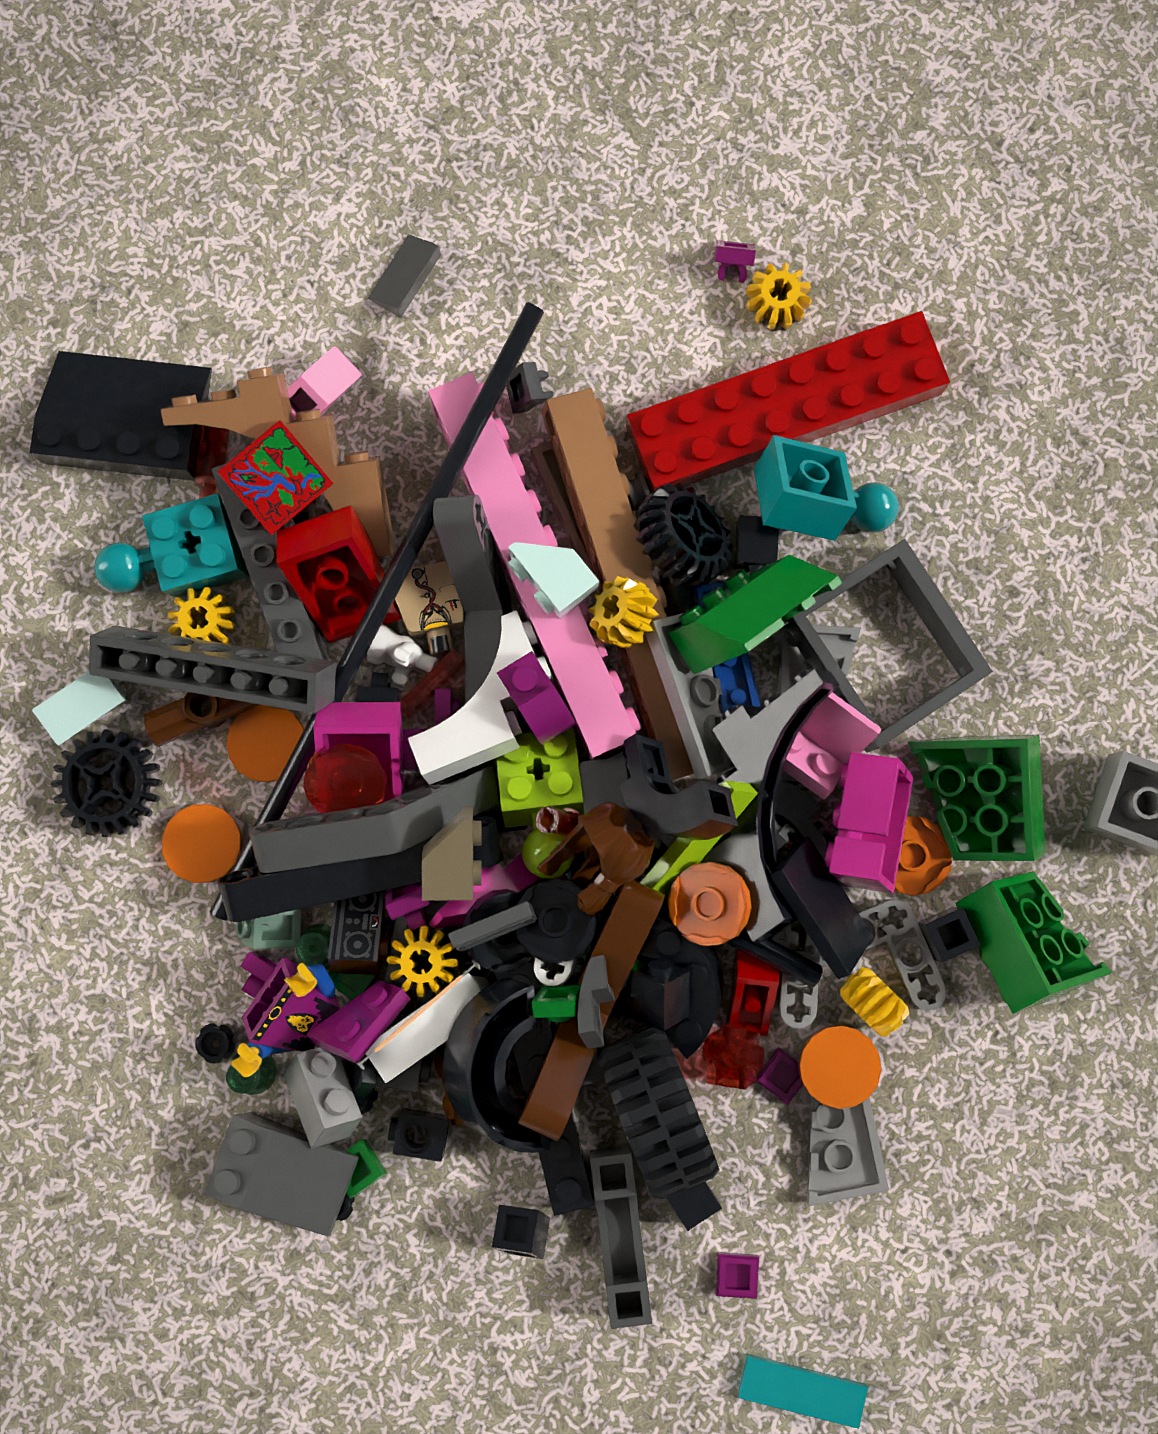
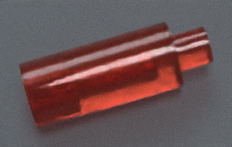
M202 425L194 485L200 488L199 499L216 494V490H219L211 469L226 463L230 437L229 429Z

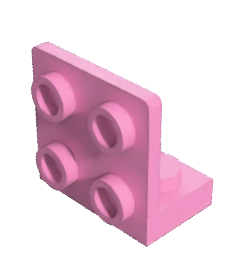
M832 692L815 708L798 732L784 762L783 770L824 800L832 793L839 781L843 764L849 763L850 752L861 753L878 737L881 728Z

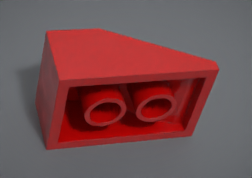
M349 505L277 531V565L329 643L353 636L385 573L370 537L352 506ZM394 600L382 625L402 619L396 600Z

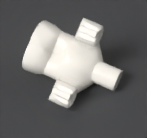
M385 625L380 627L367 652V662L376 665L386 663L395 667L391 685L401 691L405 690V683L409 681L408 675L415 667L432 674L438 662V659L423 653L421 647L410 637L400 636Z

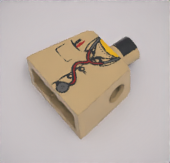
M447 561L411 568L395 598L406 628L412 638L427 635L431 656L452 653L454 648L450 630L464 627V611Z

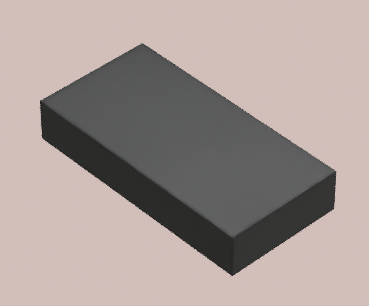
M527 901L453 931L448 936L453 948L463 952L536 922L537 917L532 905Z

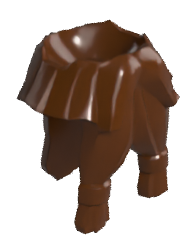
M607 802L596 806L584 815H579L576 827L549 854L550 856L539 864L537 869L545 875L552 876L572 855L587 849L588 857L582 863L581 868L570 879L576 885H587L601 867V873L594 882L577 895V905L581 911L588 915H594L604 908L611 895L623 883L634 880L644 873L645 869L649 866L655 840L650 839L644 825L626 807H620L615 803Z

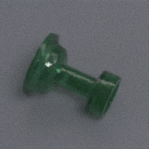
M323 923L314 924L306 928L300 935V939L296 944V954L305 966L322 964L326 970L331 969L328 962L330 925Z
M236 1053L232 1060L237 1059L240 1055ZM268 1055L262 1059L258 1070L249 1077H243L230 1063L226 1072L227 1085L236 1093L261 1094L268 1090L275 1081L277 1073L276 1062L272 1055Z

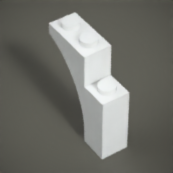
M517 610L501 616L502 631L497 656L491 671L475 695L460 710L445 721L408 738L421 775L429 785L520 748L515 736L522 733L512 710L517 708V705L497 675L498 671L529 652H533L531 645L538 643L530 620L522 623ZM545 657L537 658L548 678L552 679L553 677Z

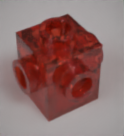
M725 1023L723 1027L709 1034V1037L704 1042L702 1052L703 1061L707 1062L706 1083L746 1090L755 1083L758 1070H761L764 1062V1047L759 1045L760 1033L747 1031V1026L744 1024Z

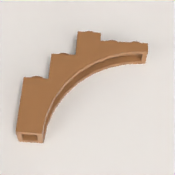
M271 366L247 370L248 378L237 381L239 396H236L235 389L211 392L212 400L197 402L196 395L171 398L172 406L160 409L164 426L198 424L229 429L254 439L260 437L281 420L334 483L322 493L330 503L333 511L351 505L366 529L377 556H391L395 551L396 545L380 456L369 457L368 451L345 454V461H341L332 414L321 416L320 409L297 412V420H293L284 372L272 374Z

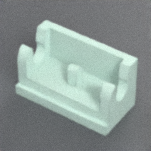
M88 671L33 708L32 711L59 746L124 702L126 694L116 679L89 675Z

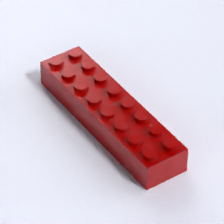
M919 311L627 414L626 429L651 493L668 483L673 486L678 483L687 486L755 462L760 459L773 435L808 443L938 397L948 387L950 380L923 311Z

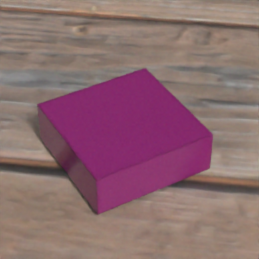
M779 1047L755 1078L759 1084L787 1105L803 1085L800 1080L798 1062Z
M717 1252L715 1295L757 1299L759 1256L756 1254Z

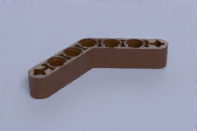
M635 880L622 884L575 985H582L591 957L604 955L607 964L608 984L613 989L615 1000L599 1003L602 1031L665 897L664 893ZM578 1013L575 1017L558 1023L518 1121V1124L555 1141L560 1139L596 1050V1048L587 1049L578 1034Z

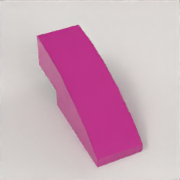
M521 852L505 869L499 864L482 869L481 886H473V900H449L435 914L429 925L433 929H440L463 924L468 910L483 895L501 889H509L524 895L529 888L537 884L542 878L534 875L527 869Z

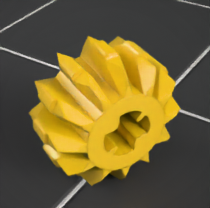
M787 262L782 264L780 271H777L772 263L766 266L765 273L756 271L752 278L754 284L748 285L746 289V295L751 298L747 301V310L758 311L754 319L756 324L762 322L766 317L770 319L768 323L770 331L775 329L778 320H780L785 330L791 327L792 319L798 322L802 321L805 316L803 309L809 308L812 301L811 297L806 295L811 289L810 282H799L803 275L802 270H796L793 274L789 273V264ZM773 291H780L779 296L784 293L786 295L785 300H777L778 295L773 298Z
M617 576L614 582L604 581L603 592L594 594L597 599L596 604L588 609L594 616L589 626L597 632V637L611 645L630 648L632 643H643L644 632L653 631L650 626L651 619L659 615L653 609L658 599L649 592L650 588L646 587V584L638 580L633 581L627 577Z
M204 587L199 596L196 590L191 588L187 590L188 601H184L180 597L175 598V604L181 608L179 612L169 611L167 613L168 618L177 621V623L168 628L170 634L213 642L218 639L225 644L230 642L229 638L222 634L224 629L229 631L236 630L235 623L225 620L235 614V609L232 606H224L227 598L222 593L213 597V590L209 587ZM199 614L205 616V619L208 621L204 628L198 625V622L195 620Z
M421 926L419 941L415 933L410 929L404 931L408 946L402 941H393L392 946L401 952L402 955L387 957V963L400 964L401 969L392 972L390 977L392 980H396L405 975L407 979L401 987L405 992H408L414 982H416L417 996L423 997L426 993V982H428L431 990L437 994L442 991L437 976L448 983L454 979L451 973L443 969L444 966L455 967L458 965V959L445 958L444 953L454 949L452 944L448 943L442 948L438 945L444 937L445 933L443 931H437L430 941L429 927ZM426 950L431 954L428 961L433 966L430 971L426 967L420 972L415 968L418 962L413 956L416 952L420 955Z
M861 967L855 974L852 973L845 980L846 983L839 989L841 998L879 1036L887 1037L893 1030L896 1031L904 1023L903 1020L909 1015L908 1006L869 968Z

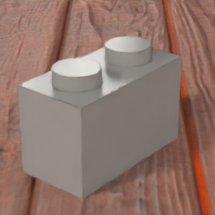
M320 1047L296 1053L284 1076L311 1149L349 1138L363 1117L339 1055Z

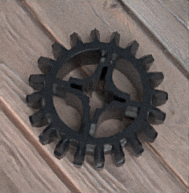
M668 483L644 498L639 509L635 512L638 520L633 526L640 533L636 540L643 544L645 548L642 554L648 555L652 560L651 567L657 566L661 570L663 578L670 576L675 586L683 583L687 589L693 586L701 587L702 585H707L723 573L728 567L727 563L732 559L729 550L733 547V544L727 538L730 530L723 526L722 521L724 517L718 516L715 512V505L710 506L706 502L704 494L698 496L692 486L685 488L681 483L674 486Z
M104 729L100 738L96 733L89 732L86 737L87 745L82 740L75 739L72 742L75 753L66 750L61 752V756L68 761L66 766L55 765L53 767L54 771L62 773L61 780H53L51 782L52 787L62 789V793L57 794L53 800L58 804L67 803L60 812L61 816L64 818L74 816L71 826L80 829L85 825V833L93 836L100 830L102 837H111L114 829L118 835H125L128 830L126 821L132 827L139 828L142 823L136 814L139 812L144 816L150 817L153 811L145 805L146 801L159 802L160 796L150 793L151 787H160L163 784L160 779L150 778V774L160 770V765L157 763L145 764L152 758L154 753L149 749L140 751L143 742L137 738L129 742L128 733L122 731L114 737L113 731ZM117 751L120 753L115 761L110 760L102 768L93 766L88 762L91 758L103 752ZM130 763L136 778L134 793L127 788L125 783V777L130 770L127 766ZM80 775L86 779L88 784L87 791L83 796L84 803L78 791ZM96 775L112 777L113 779L109 781L113 782L112 788L118 792L101 790V787L104 785H100L101 779ZM112 798L126 804L123 809L112 815L98 816L94 814L98 806L103 807Z

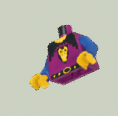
M283 957L242 1016L250 1043H241L239 1045L237 1053L240 1056L232 1060L231 1065L243 1077H249L254 1074L260 1067L262 1059L268 1055L294 1050L303 1052L314 1049L315 1044L306 1035L310 1030L340 1009L335 995L336 985L322 964L316 963L305 966L304 963H300L297 965Z

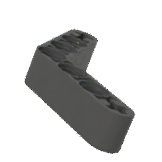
M478 494L436 498L433 506L435 528L464 611L466 703L482 686L494 664L500 645L502 631L501 616L512 612L508 585L482 501Z
M489 760L433 784L424 783L381 804L276 820L257 825L249 830V836L258 869L262 873H272L390 855L404 851L434 836L464 807H473V816L499 804L501 800L494 761Z

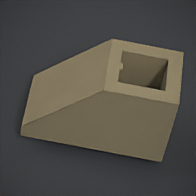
M464 807L423 846L422 901L473 900V886H481L482 861L473 860V846H481L482 829L481 821H473V807Z

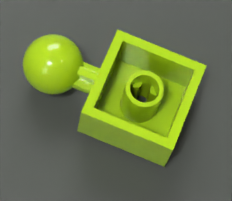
M574 727L543 746L539 743L533 732L520 733L515 736L520 748L496 758L501 810L505 828L533 825V831L526 837L523 843L522 858L527 869L541 878L558 877L565 873L573 862L574 855L565 861L552 876L545 875L537 869L539 864L549 857V854L567 836L563 830L557 827V822L578 819L579 815H584ZM543 775V779L535 780V776Z

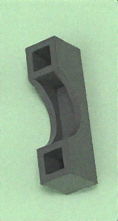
M630 1146L590 1151V1161L611 1329L652 1324Z

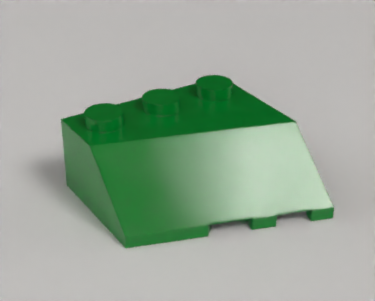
M787 555L749 574H746L743 569L731 575L724 581L726 585L724 590L722 587H719L701 599L704 606H694L680 615L678 619L681 624L668 634L695 675L749 652L785 625L783 621L790 619L815 604L814 597L834 590L843 582L838 575L792 555Z
M1039 734L964 736L908 742L912 754L916 755L923 775L921 777L926 790L929 789L938 812L936 816L953 860L1035 861L1045 854Z
M1034 871L992 881L955 903L957 907H963L980 943V946H978L980 957L993 975L999 987L1000 996L1009 1006L1012 1014L1054 1000L1112 973L1104 962H1101L1096 967L1084 953L1083 949L1089 945V942L1081 932L1075 934L1072 930L1066 929L1060 921L1064 918V910Z

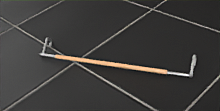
M472 960L473 965L468 970H466L462 975H459L453 982H451L446 988H444L439 994H437L432 1000H430L424 1007H422L417 1013H415L410 1019H408L403 1025H401L395 1032H393L388 1038H386L381 1044H379L374 1049V1051L371 1052L366 1058H364L361 1062H358L357 1064L360 1066V1068L364 1070L365 1068L362 1064L369 1057H371L375 1052H378L383 1046H385L390 1040H392L398 1033H400L420 1014H422L427 1008H429L434 1002H436L442 995H444L449 989H451L456 983H458L463 978V976L466 975L471 969L476 967L480 970V965L476 963L474 960Z

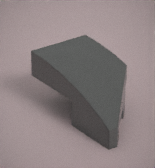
M604 955L591 957L580 989L578 1034L587 1049L604 1046L599 1003L615 1000L613 989L608 984L607 964Z

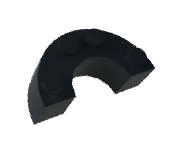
M662 907L639 954L651 959H666L671 961L673 965L690 971L689 1016L665 1030V1033L687 1060L702 1045L719 1015L724 985L723 972L713 945L702 946L688 941L681 935L683 933L678 930L677 926H674L669 917V909ZM609 912L597 918L598 925L595 938L593 940L594 942L596 941Z
M506 978L489 985L475 995L466 1004L454 1022L444 1053L443 1075L445 1088L456 1114L473 1131L514 1151L525 1153L544 1152L550 1150L549 1138L518 1124L526 1100L522 1098L514 1099L508 1091L505 1080L506 1060L512 1046L524 1033L538 1027L537 1018H534L532 1001L535 998L534 985Z

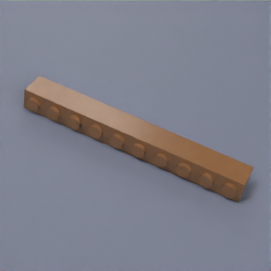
M592 387L547 399L541 409V413L593 574L599 580V592H603L604 581L614 582L617 576L627 577L633 581L638 580L646 584V587L650 588L649 592L658 599L653 609L659 615L651 619V622L667 618L664 608L667 607L665 593L660 585L656 586L652 574L655 567H651L652 560L650 557L642 554L645 549L643 544L636 540L639 532L633 526L638 520L635 515L636 510H631L627 496L630 495V487L627 477L624 473H619L615 461L618 458L615 440L611 435L607 436L603 424L606 420V414L601 399H595ZM644 632L643 643H632L630 648L618 646L617 648L646 737L663 742L671 781L695 773Z

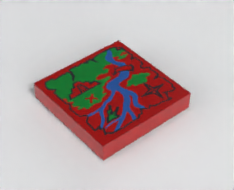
M281 420L217 471L270 535L274 534L334 484Z

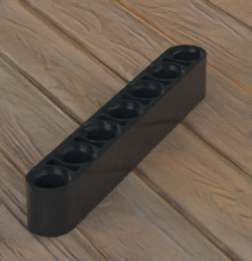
M493 817L473 818V821H481L482 829L481 846H473V860H481L482 869L500 863L504 859V854L495 819ZM432 837L404 851L390 855L272 873H262L259 871L258 866L225 874L217 882L228 921L242 922L422 882L423 846Z

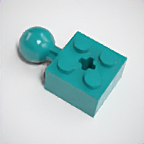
M773 435L754 467L763 525L835 541L849 519L860 530L876 533L890 527L897 518L899 511L897 496L885 484L870 482L861 485L853 491L845 452Z
M218 493L142 515L150 547L138 550L127 543H112L98 553L94 564L95 575L103 587L112 592H130L143 582L146 572L156 570L161 591L174 598L187 595V590L191 588L198 592L203 590L204 587L212 588L250 577L223 500ZM200 540L201 543H199V544H197V545L195 546L196 552L193 553V552H192V546H193V544H194L196 541Z

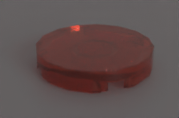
M341 743L335 744L332 748L324 751L321 749L313 755L306 766L303 788L307 800L315 809L321 813L381 804L385 796L387 775L380 765V760L374 753L358 745Z

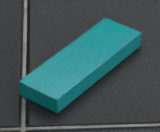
M746 1354L737 1395L738 1398L859 1429L868 1386L865 1383Z

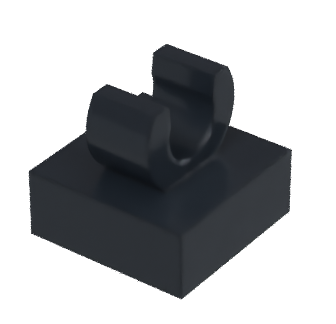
M522 362L518 365L506 385L513 414L528 412L537 404H542L554 396L553 391H542L540 382L547 379L549 375L546 371H538L536 362Z
M372 672L371 687L358 686L356 702H400L398 688H390L388 673Z

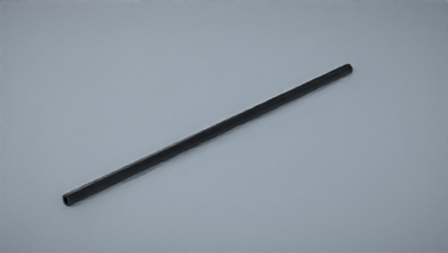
M526 302L342 655L336 667L335 697L332 703L343 700L434 525L433 506L435 499L449 496L538 326L544 311L534 304ZM312 713L254 827L266 822L280 820L315 753L313 726L316 713ZM248 836L230 872L256 866L257 861L250 836ZM219 892L209 912L214 917L227 921L228 917L221 893Z

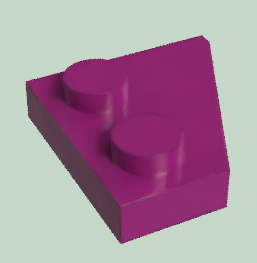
M379 980L310 1030L306 1036L315 1046L358 1063L411 998L402 988Z

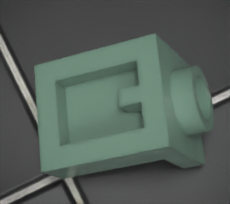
M301 909L237 922V935L241 939L242 945L253 949L300 947Z

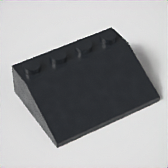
M59 351L35 413L29 453L41 463L47 465L197 481L204 425L164 426L160 409L172 406L171 398L196 395L197 402L208 400L212 368Z

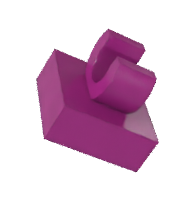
M717 240L715 262H720L717 270L718 279L724 281L725 270L730 266H735L740 270L739 283H744L747 278L746 266H754L755 244Z
M422 882L393 888L385 892V907L391 920L404 915L410 930L426 925L425 914L422 908L430 905V901H422Z
M257 951L249 952L240 967L250 972L251 975L241 990L255 998L278 964Z

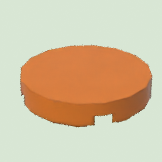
M259 705L244 711L236 717L229 728L226 742L229 759L237 771L249 779L266 783L275 782L280 777L304 727L296 715L284 708Z
M194 804L178 811L169 820L162 835V854L168 867L179 878L193 883L214 882L223 875L230 873L243 848V836L237 821L224 809L210 804Z
M914 816L906 818L894 889L897 893L912 896L929 893L940 886L951 871L952 856L941 827L927 818Z
M716 862L694 864L687 868L672 883L668 896L669 917L674 926H677L678 930L683 933L681 935L688 941L702 946L724 944L737 937L748 923L752 908L750 891L742 876L731 867Z
M844 1025L823 1027L813 1033L805 1042L798 1061L800 1080L808 1093L823 1105L837 1109L855 1107L867 1100L878 1086L882 1070L879 1052L871 1039L859 1030Z

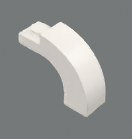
M470 973L463 976L458 983L392 1040L369 1057L385 1083L448 1040L453 1024L466 1004L481 990L490 985L484 977L473 976ZM426 1004L383 1033L365 1054L368 1056L379 1044Z

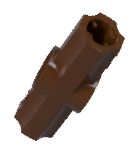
M188 692L184 698L145 713L144 725L154 745L160 747L201 729L217 728L224 724L226 719L261 704ZM211 699L213 704L212 710L208 715L201 717L200 706L204 701Z

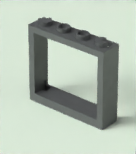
M906 539L898 542L842 578L841 581L843 583L834 590L814 597L816 603L808 609L783 621L785 624L783 629L789 636L786 640L792 647H797L804 657L805 669L812 668L813 670L831 671L840 684L833 693L877 725L806 616L886 565L947 659L961 677L881 730L878 737L864 749L866 753L879 749L993 672Z

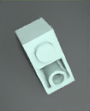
M514 542L508 547L509 556L511 557V560L507 562L509 567L521 582L526 579L531 582L537 590L533 596L547 614L554 611L560 619L598 589L599 580L574 549Z

